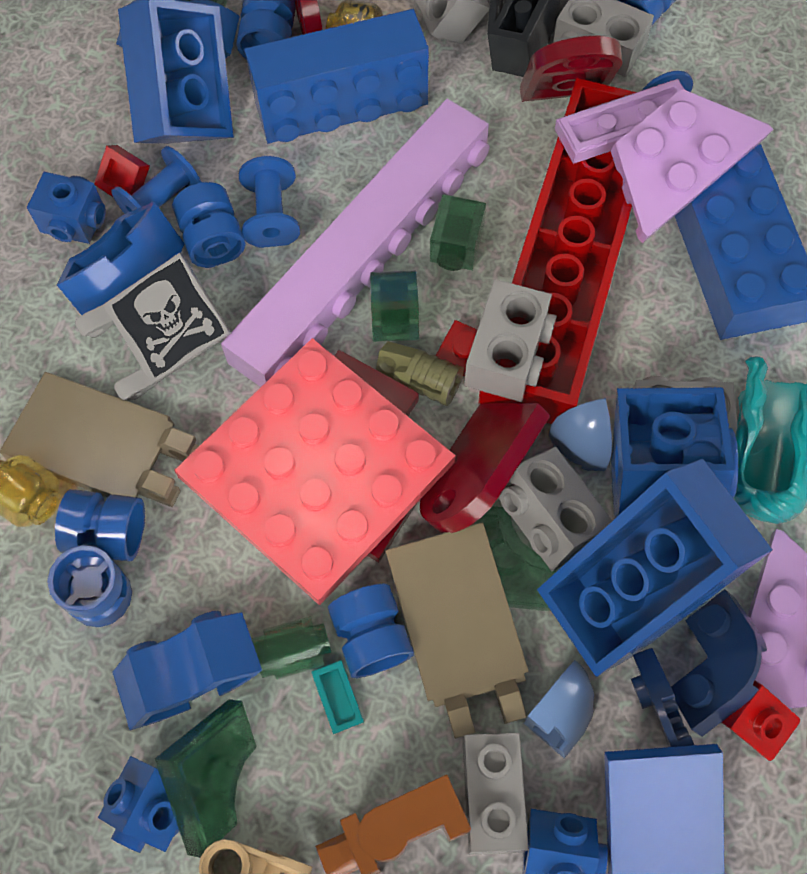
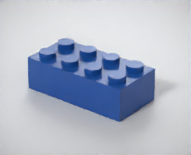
M414 9L244 48L255 104L267 144L277 141L290 142L301 135L318 131L331 132L342 125L359 121L371 122L383 115L400 111L412 112L420 106L428 105L429 48Z
M760 144L675 215L720 340L807 322V254Z
M700 459L662 475L543 583L537 591L593 674L598 677L632 658V654L643 650L773 551V549L706 462Z

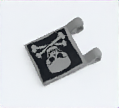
M181 253L172 257L105 304L81 315L75 321L82 336H90L91 338L99 337L115 324L142 369L115 383V391L122 400L138 399L155 384L232 334Z

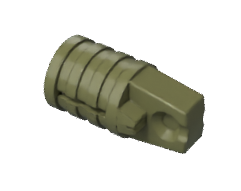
M387 341L380 349L376 364L377 371L419 393V395H425L429 399L439 401L440 404L445 406L452 402L464 373V367L454 365L450 361L442 360L438 356L430 355L421 349Z

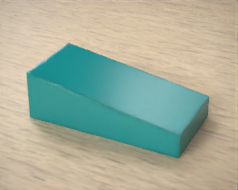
M342 660L311 672L333 734L364 723Z

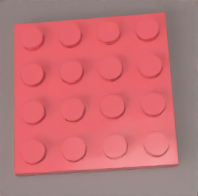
M312 338L174 471L180 480L316 603L321 605L455 463L456 455Z

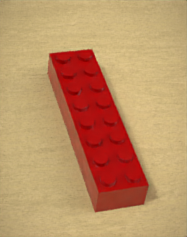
M576 78L565 116L637 92ZM559 137L557 138L511 283L552 294L548 313L557 315L551 339L549 344L539 342L536 356L544 358L536 387L526 385L522 402L480 391L478 404L539 403L550 415L546 422L552 424L558 416L567 410L577 406L632 209V204H627L622 189L623 178L616 170L611 151L573 164ZM520 317L509 319L515 324L523 325L529 323ZM509 359L495 361L496 364L504 368L516 366V363Z

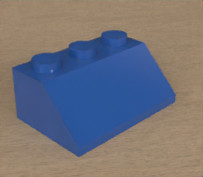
M139 0L119 8L118 14L134 143L170 144L234 138L220 7L176 0Z

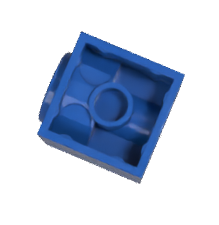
M723 387L617 388L611 453L614 519L666 472L700 459L706 462L734 498L738 483V447L735 432L732 428H729Z

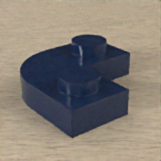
M726 589L685 620L708 658L671 686L677 706L689 727L701 737L754 697L759 689L752 684L760 669L762 652L767 651L762 635L736 598Z
M653 648L632 654L640 675L630 679L642 709L653 707L668 747L694 745L692 737L689 735L686 726H684L678 711L672 688Z

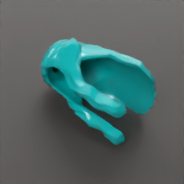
M750 357L745 361L749 370L747 373L746 389L738 397L740 412L735 433L738 447V483L733 499L749 517L768 523H786L799 516L807 506V384L800 382L774 383L770 380H765L768 370L766 362L762 357Z

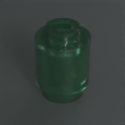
M311 616L263 629L264 635L252 638L262 668L260 672L262 678L275 675L276 680L323 667L325 666L323 655L332 653L324 623L314 625Z

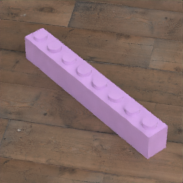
M446 99L231 332L232 334L227 336L221 343L227 363L262 387L312 338L321 345L327 336V328L337 317L343 319L350 313L355 305L356 296L365 286L372 287L379 280L384 270V264L393 254L399 256L405 251L413 231L420 224L425 226L433 219L438 209V203L446 194L452 196L457 192L468 169L471 166L478 167L481 165L490 148V145L487 143L489 123Z

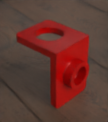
M754 681L752 685L759 689L754 697L721 723L732 730L768 761H772L799 725L800 718L767 688Z

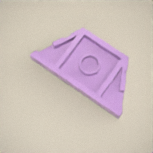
M681 88L620 138L612 147L611 154L616 170L623 178L622 189L627 204H632L638 223V228L635 231L637 238L642 244L761 143L773 131V128L769 124Z
M776 529L769 541L773 551L764 558L748 617L762 635L767 647V651L762 652L761 665L755 681L767 688L789 709L807 707V553L784 531Z

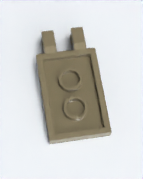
M44 372L0 449V453L6 459L37 471L40 469V472L43 471L47 475L49 472L46 469H48L53 477L56 476L60 480L91 492H99L107 498L114 494L130 497L141 495L173 508L181 492L180 488L174 486L175 481L173 478L153 471L152 468L160 453L183 462L200 445L195 444V436L173 428L175 424L167 415Z
M483 522L455 533L447 532L385 550L428 702L433 701L435 707L445 705L454 738L476 733L466 698L495 690L504 724L527 718L517 684L526 681L524 674L529 671Z

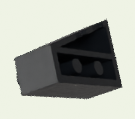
M490 0L487 35L492 71L524 77L532 55L548 44L555 30L557 18L569 0Z

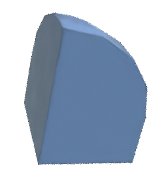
M606 398L586 402L567 410L555 419L548 434L553 446L557 447L561 454L569 461L581 465V468L587 471H606L610 462L612 433Z
M576 660L564 671L523 723L564 759L584 735L593 717L594 690L587 672Z

